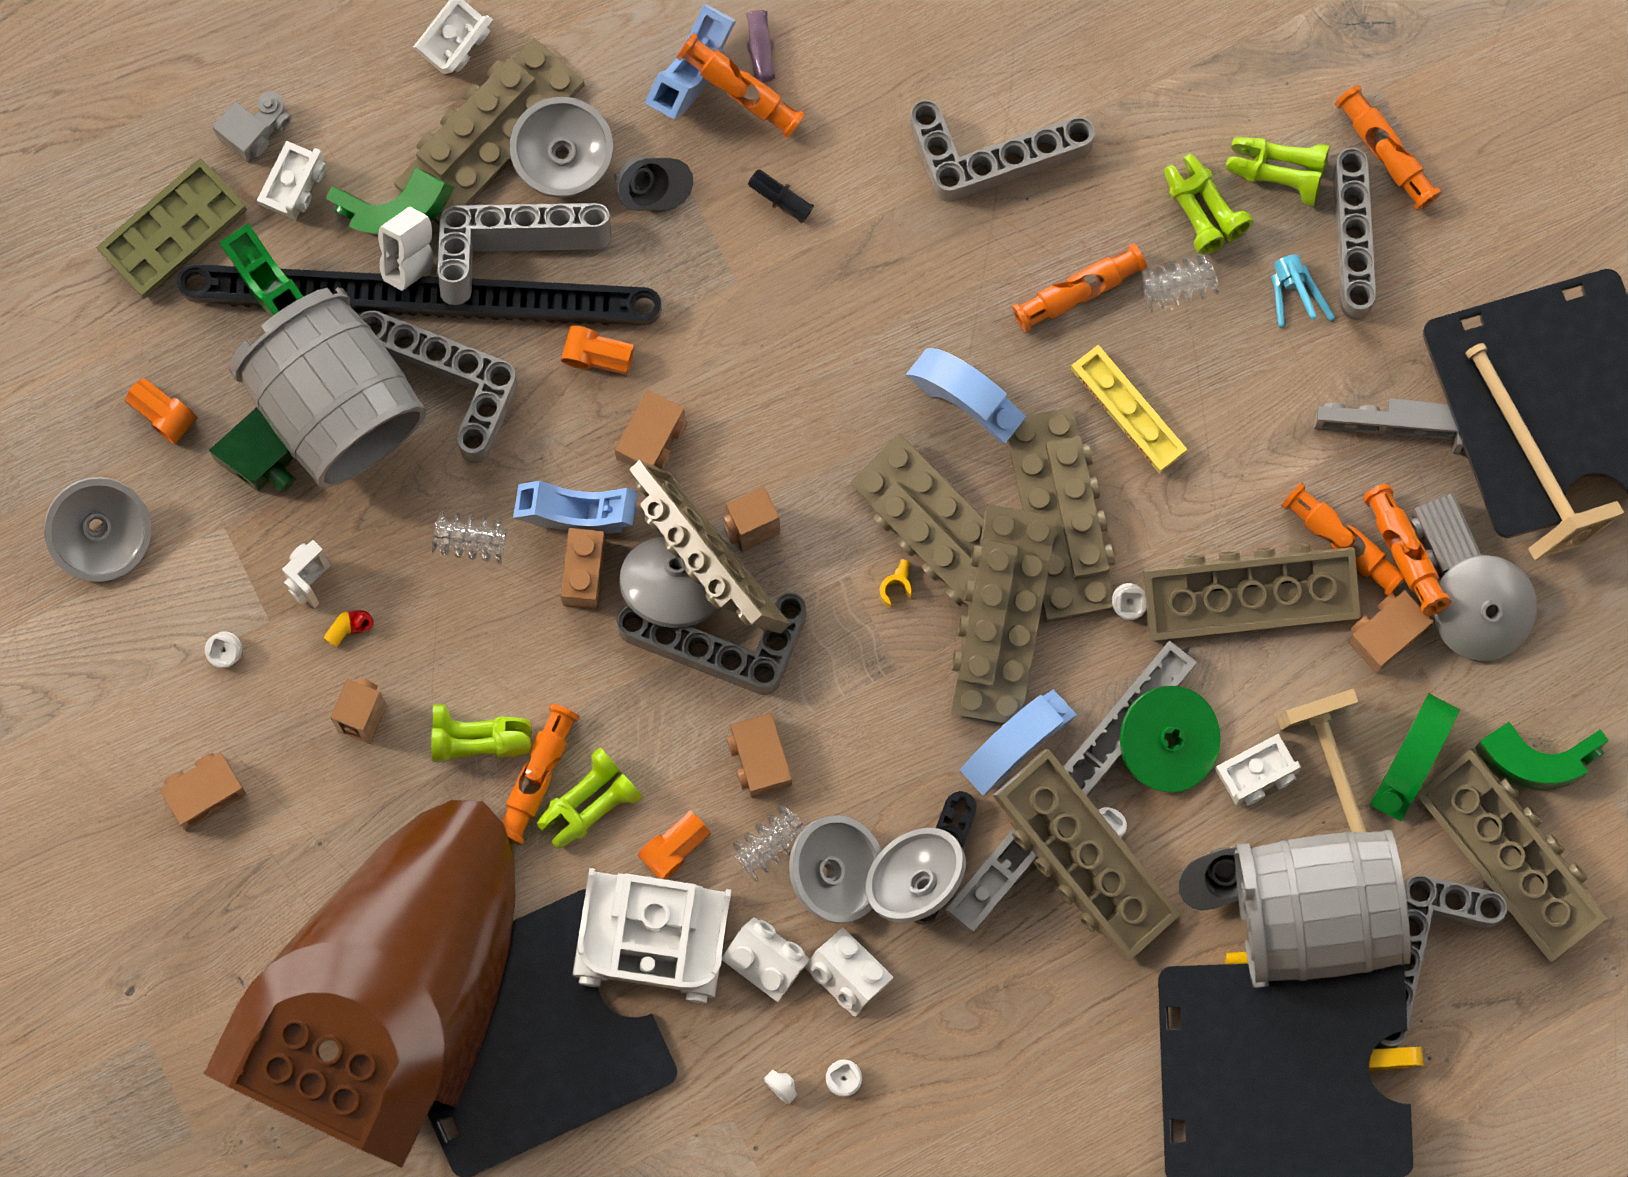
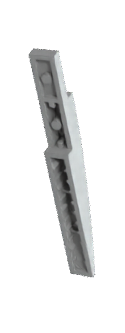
M1389 398L1385 411H1380L1379 407L1372 405L1360 406L1359 409L1345 408L1344 404L1331 402L1324 404V406H1319L1315 414L1314 429L1453 440L1452 454L1467 455L1448 404Z
M1170 640L1065 764V770L1087 797L1090 796L1122 756L1120 748L1121 726L1128 709L1134 701L1145 692L1156 687L1179 686L1197 664L1194 659ZM1014 828L945 910V913L972 935L1038 858L1030 848L1024 850L1016 843L1012 837V834L1016 831Z

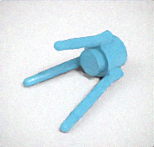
M1297 254L1288 255L1277 260L1273 264L1276 274L1271 276L1275 291L1278 326L1280 328L1285 326L1283 285L1286 290L1297 288L1310 319H1316L1317 315L1305 289V283L1328 320L1334 321V314L1311 278L1307 266L1302 265L1300 256Z

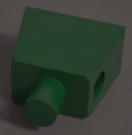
M257 407L209 449L213 459L256 491L270 482L280 493H283L295 482V478L285 468L293 459L290 451L276 435Z

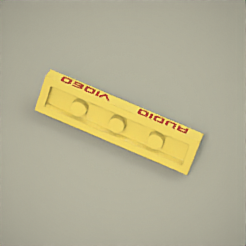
M1099 345L1071 365L1073 373L1159 474L1186 454L1187 448Z

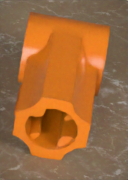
M570 326L561 361L568 366L587 370L594 367L627 375L633 359L634 345L601 337L596 331L589 328Z
M145 378L135 382L124 399L130 407L150 421L152 427L174 445L198 419L182 402L176 398L170 399Z
M689 811L664 835L659 834L649 841L637 856L658 879L666 880L685 862L684 858L711 835V832L697 815Z

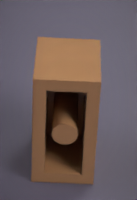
M646 390L615 448L616 459L630 466L641 460L664 469L672 453L668 449L673 439L679 440L688 423V421L684 420V408Z
M761 487L726 504L727 516L723 517L725 522L724 529L731 544L738 543L742 552L780 535V517L765 487Z
M569 528L561 588L563 606L598 609L606 547L604 531Z
M1406 590L1398 597L1394 593L1390 594L1377 606L1380 610L1379 613L1372 619L1367 615L1364 616L1351 628L1354 634L1348 643L1376 674L1428 631L1434 622L1429 616H1425L1422 613L1420 606Z
M358 678L357 682L346 679L330 716L338 732L371 744L387 707L381 695L382 693L377 690L378 686L375 683L363 678Z
M772 713L730 724L732 735L726 736L731 756L738 755L742 768L736 770L741 789H749L751 798L792 786V778Z
M221 752L217 755L209 753L195 762V768L185 774L180 771L171 775L164 781L165 786L159 789L180 826L185 831L247 795Z

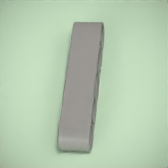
M1351 147L1344 149L1339 154L1333 171L1340 301L1342 311L1346 316L1351 319H1362L1369 314L1376 298L1369 169L1365 153L1358 148ZM1347 162L1353 163L1358 167L1359 171L1349 173L1345 171L1342 165ZM1348 195L1356 196L1361 204L1357 206L1349 205L1344 197ZM1356 228L1360 230L1363 237L1353 239L1348 236L1346 230ZM1350 261H1358L1362 263L1365 270L1354 272L1350 269L1348 263ZM1352 294H1360L1364 296L1367 303L1365 305H1356L1351 301L1350 296Z

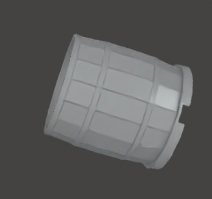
M339 287L335 289L338 292L337 294H332L328 288L317 290L296 300L273 315L261 325L266 333L253 345L246 339L237 348L229 362V372L237 382L244 383L255 401L256 407L290 451L291 455L313 477L316 484L323 488L342 484L383 460L419 427L426 416V408L411 388L404 372L401 371L388 350L371 330V327L351 308L350 297L343 288Z
M1392 830L1316 835L1290 840L1286 839L1250 848L1249 843L1235 845L1237 849L1235 850V869L1241 920H1247L1248 930H1250L1248 932V940L1244 942L1254 988L1268 986V981L1306 980L1366 973L1399 964H1410L1411 946L1406 894L1400 858Z

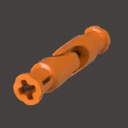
M693 32L676 55V58L679 61L682 59L687 61L700 71V76L714 86L726 90L731 98L762 121L768 120L783 131V136L788 138L796 129L805 113L801 110L797 112L781 100V95L748 72L739 70L737 65L719 50L713 51L697 39L698 35ZM750 84L759 93L757 99L743 97Z
M1356 85L1347 90L1336 100V107L1342 108L1352 120L1353 129L1376 158L1384 162L1385 168L1397 186L1407 191L1415 202V209L1420 211L1430 205L1440 196L1442 191L1439 188H1434L1423 174L1424 168L1415 156L1404 150L1401 139L1376 107L1372 108L1361 94L1362 88ZM1380 128L1390 137L1379 141L1376 145L1374 137Z
M1132 243L1128 245V250L1112 258L1107 256L1070 276L1067 281L1053 284L1037 292V297L1021 305L1017 303L1012 305L1014 317L1022 331L1028 333L1031 331V327L1047 318L1053 320L1075 307L1077 303L1086 302L1121 285L1123 279L1138 271L1141 273L1146 272V261L1137 245ZM1096 275L1097 281L1093 289H1091V286L1085 281L1084 277Z
M1301 482L1288 495L1281 507L1292 510L1304 521V526L1314 535L1332 540L1333 544L1330 543L1332 549L1351 547L1358 536L1363 540L1366 549L1362 556L1356 558L1357 571L1365 578L1371 577L1385 589L1384 594L1387 597L1392 594L1404 581L1401 571L1385 558V552L1359 530L1347 524L1345 528L1337 512L1326 502L1320 503L1305 490L1306 485ZM1301 500V501H1302L1304 504H1306L1311 510H1310V511L1307 510V509H1306L1303 505H1301L1298 501Z
M1389 484L1378 485L1369 490L1364 495L1363 500L1368 507H1371L1377 518L1376 526L1387 547L1391 550L1392 556L1410 591L1416 592L1422 604L1420 607L1422 613L1425 616L1436 615L1445 610L1452 601L1441 589L1437 581L1439 578L1438 573L1421 542L1418 540L1404 509L1399 508L1395 502L1392 487Z
M557 704L550 705L549 710L551 713L543 731L538 732L532 745L531 760L523 766L505 805L508 809L502 823L505 826L509 842L522 846L524 842L522 835L530 818L535 817L552 778L551 770L554 769L567 746L565 740L573 722H577L580 717L573 711ZM526 778L531 781L533 785H541L540 789L534 794H524L522 792L524 779Z

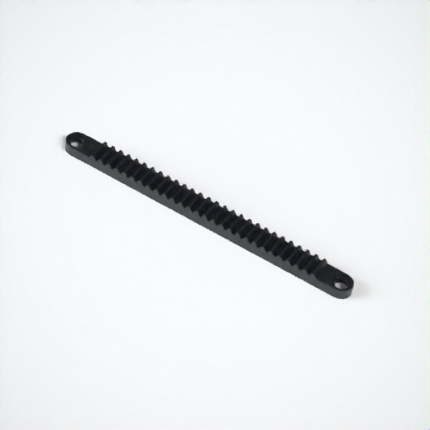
M194 264L183 268L178 275V288L183 297L188 301L229 304L231 306L243 305L245 307L255 305L263 308L245 284L235 266ZM281 269L288 279H292L303 297L324 288H328L332 294H337L338 292L335 289L337 287L343 288L350 297L351 308L356 313L372 310L383 314L392 312L397 315L408 313L412 316L422 314L424 316L436 315L438 317L449 315L452 318L463 316L465 318L477 317L485 319L489 317L494 320L504 318L509 321L513 319H519L520 321L533 320L535 322L545 320L549 323L560 321L562 323L574 322L576 324L587 322L590 325L601 323L608 326L609 324L650 325L657 321L662 311L659 295L653 289L646 287L472 278L470 298L462 304L452 305L444 302L441 298L439 279L436 276H422L401 291L385 282L382 275L377 273ZM193 275H199L205 279L204 287L196 292L186 288L187 280ZM641 298H648L653 301L654 309L651 313L642 315L634 309L635 303Z

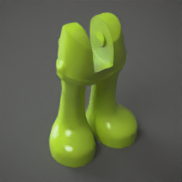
M1233 138L1231 149L1239 154L1253 157L1255 160L1229 157L1226 162V170L1245 178L1248 182L1254 183L1259 180L1293 187L1299 191L1303 204L1315 207L1321 178L1328 160L1330 145L1317 144L1310 148L1266 142L1265 138ZM1267 159L1288 162L1303 166L1310 171L1275 166L1266 162Z
M1188 154L1183 157V163L1191 177L1183 180L1178 170L1172 164L1165 167L1163 173L1170 188L1169 194L1179 202L1194 227L1197 235L1193 242L1195 250L1199 256L1207 255L1220 249L1224 245L1225 238L1229 243L1238 239L1253 226L1254 220L1244 210L1234 213L1216 188L1212 180L1213 174L1211 170L1205 168L1194 155ZM1200 193L1218 222L1222 233L1211 224L1194 195Z
M433 704L432 762H446L451 759L482 754L496 755L497 758L529 754L531 750V722L525 718L498 716L496 719L477 722H460L452 719L446 705Z
M601 747L596 749L591 755L593 767L587 776L565 795L550 801L549 808L537 822V826L542 832L556 824L563 816L570 823L552 840V844L557 849L570 844L576 839H583L587 835L586 831L614 807L621 803L635 804L643 798L637 788L622 773L610 788L580 814L576 811V808L583 801L621 773L620 769Z

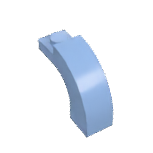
M706 4L702 7L688 38L694 32L698 35L697 39L713 51L719 50L724 54L726 49L723 47L736 20ZM676 58L666 70L658 73L645 100V104L672 119H676L690 108L708 81L699 75L700 71L684 59L679 61Z
M926 348L906 373V376L929 397L942 398L958 406L1000 443H1006L1027 417L1005 397L1007 393L968 363L945 351Z
M542 481L518 484L513 518L534 525L569 531V528L604 531V534L622 533L623 527L633 526L637 510L636 500L638 491L623 488L605 492H582L561 488Z
M1054 689L1044 696L1039 695L998 729L969 758L960 771L984 796L1000 785L1032 751L1068 725L1077 714Z

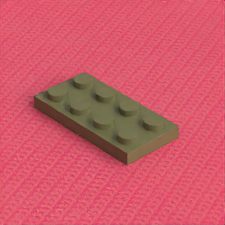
M199 158L96 248L144 300L246 212L247 207L215 172Z

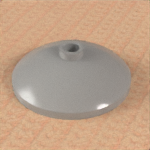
M553 97L535 103L519 117L511 133L510 156L516 173L531 189L550 197H573L590 190L605 176L612 161L613 138L606 120L593 106L575 98ZM560 150H565L569 153L565 159H559L556 156Z
M92 477L69 485L56 496L46 514L44 536L52 558L65 572L81 580L103 582L125 575L141 561L149 546L151 521L144 502L130 487L114 479ZM94 519L102 521V526L97 530L89 527L90 522Z
M665 536L646 540L632 549L622 564L620 589L626 603L637 615L659 626L681 628L698 624L709 618L717 610L706 598L705 594L707 592L702 583H696L686 573V565L683 559L675 557L665 546ZM671 567H677L679 570L672 569Z
M1479 555L1458 562L1441 578L1439 585L1452 602L1445 610L1432 615L1439 637L1452 651L1468 659L1491 661L1511 654L1528 638L1536 620L1537 599L1532 583L1518 566L1497 556ZM1490 605L1496 607V613L1492 617L1486 615V609Z
M839 815L817 819L800 832L791 850L789 872L796 896L811 914L827 922L846 923L862 918L873 909L866 895V879L872 863L882 851L874 835L860 822ZM823 867H826L828 871L827 877L824 876Z
M937 828L916 829L899 836L879 853L869 869L866 879V895L871 907L884 919L899 923L917 921L937 912L953 897L962 882L966 867L963 848L954 836Z

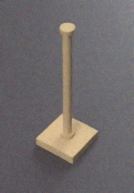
M1480 343L1466 351L1468 359L1474 360L1562 519L1557 527L1528 548L1533 559L1539 560L1583 545L1624 514V511L1619 502L1615 501L1585 512L1574 513L1485 352L1488 350L1486 345Z
M1354 688L1286 710L1276 717L1280 730L1307 721L1310 722L1311 726H1315L1350 830L1353 833L1366 832L1328 721L1332 720L1330 714L1347 709L1358 702Z

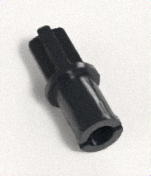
M760 169L756 170L749 179V187L771 201L773 208L778 206L801 224L807 219L814 208L813 204H810L791 191L789 184L782 185Z

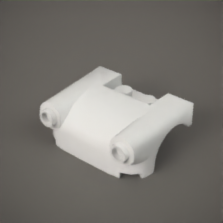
M589 868L573 976L579 978L580 985L600 987L601 981L611 979L681 990V993L686 994V1001L706 1004L707 999L714 998L716 994L731 890L726 889L725 892L703 889V886H697L696 884L626 873H618V875L595 872L594 868Z

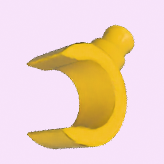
M901 559L895 574L888 576L881 583L880 599L890 609L891 602L885 591L892 584L903 586L907 596L911 599L912 589L907 580L909 576L908 570L911 566L910 561Z

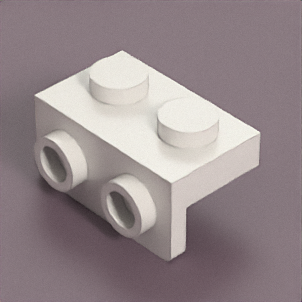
M449 0L414 45L413 49L442 74L451 73L454 70L459 72L469 61L470 56L467 53L474 44L479 46L489 35L490 29L487 27L493 19L488 15H480L464 0Z
M286 141L257 199L258 205L296 221L300 211L304 213L312 198L310 191L315 181L319 183L326 171L327 164L324 163L325 159L322 151L315 148L312 152Z
M312 540L308 545L303 543L298 546L289 557L291 561L282 570L287 578L284 584L289 588V593L302 606L308 602L315 609L319 602L310 585L330 567V564L323 549Z
M1277 734L1216 766L1215 769L1235 805L1237 806L1245 801L1246 805L1250 806L1266 796L1265 790L1275 785L1279 790L1297 780L1295 775L1298 774L1301 766L1298 761L1294 762L1280 735Z
M752 918L741 928L722 956V961L777 1002L783 998L798 974L806 967L810 960L800 946L786 941L776 933L772 925L757 918Z
M841 928L818 948L805 967L813 979L837 999V1002L853 1016H857L866 1004L894 978L844 928Z

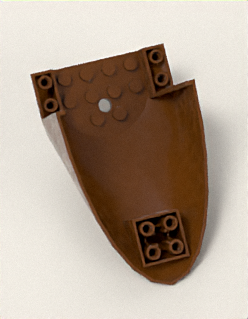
M450 800L420 813L386 839L311 917L273 961L251 982L236 1005L204 1074L239 1093L355 1148L403 1168L434 1100L457 1107L481 1049L498 997L510 947L516 900L514 855L505 826L483 801ZM327 1040H333L338 1046V1054L331 1061H324L319 1055L321 1044Z

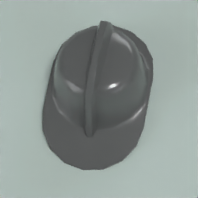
M639 156L628 160L618 173H614V179L618 183V197L621 203L629 210H668L676 208L684 203L693 187V174L689 166L681 160L674 158H647Z
M1236 847L1217 848L1209 854L1191 861L1185 867L1179 879V893L1187 905L1193 909L1205 911L1239 901L1235 869Z

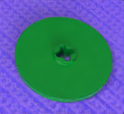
M1161 686L1151 689L1134 701L1124 717L1120 731V748L1123 760L1130 773L1140 783L1150 789L1161 792H1180L1192 788L1209 774L1219 754L1221 738L1217 717L1208 702L1190 689L1180 686ZM1166 733H1172V737L1176 739L1175 745H1168L1169 742L1164 739Z

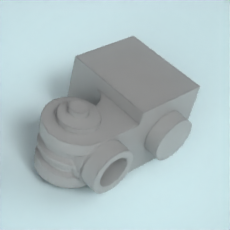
M266 92L259 97L258 107L260 112L257 114H250L238 103L234 102L213 126L217 138L248 163L254 156L259 157L263 154L269 145L270 135L275 130L278 132L283 131L292 119V116L286 111L283 99L275 92Z

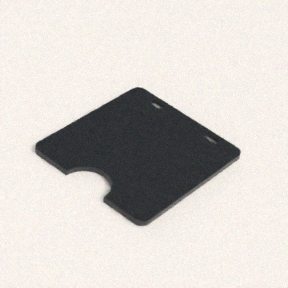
M1602 269L1429 320L1425 324L1423 339L1492 525L1499 536L1513 538L1560 524L1562 519L1474 360H1469L1466 355V351L1480 343L1486 345L1488 349L1485 352L1564 495L1566 496L1568 489L1574 482L1587 476H1602L1611 479L1620 485L1628 495V295L1622 279L1616 271ZM1581 286L1583 296L1566 301L1562 291ZM1480 315L1481 326L1464 330L1462 320Z
M586 889L579 890L513 921L510 947L495 1007L481 1049L457 1107L434 1100L428 1113L429 1120L449 1165L458 1177L477 1175L671 1085L677 1077L676 1065L652 1013L642 1017L619 1015L609 1009L603 1002L599 987L580 985L579 978L573 976ZM450 1117L453 1118L460 1133V1136L451 1139V1141L448 1140L440 1122Z
M1248 964L1169 966L1161 971L1158 977L1164 1159L1167 1177H1406L1411 1173L1414 1165L1411 1104L1395 1102L1382 1095L1374 1086L1369 1074V1062L1376 1046L1393 1034L1407 1032L1405 970L1403 965L1399 964L1366 973L1306 980L1268 981V986L1256 988L1253 987ZM1168 1007L1181 1008L1182 1029L1169 1030ZM1172 1119L1185 1120L1186 1142L1173 1143Z

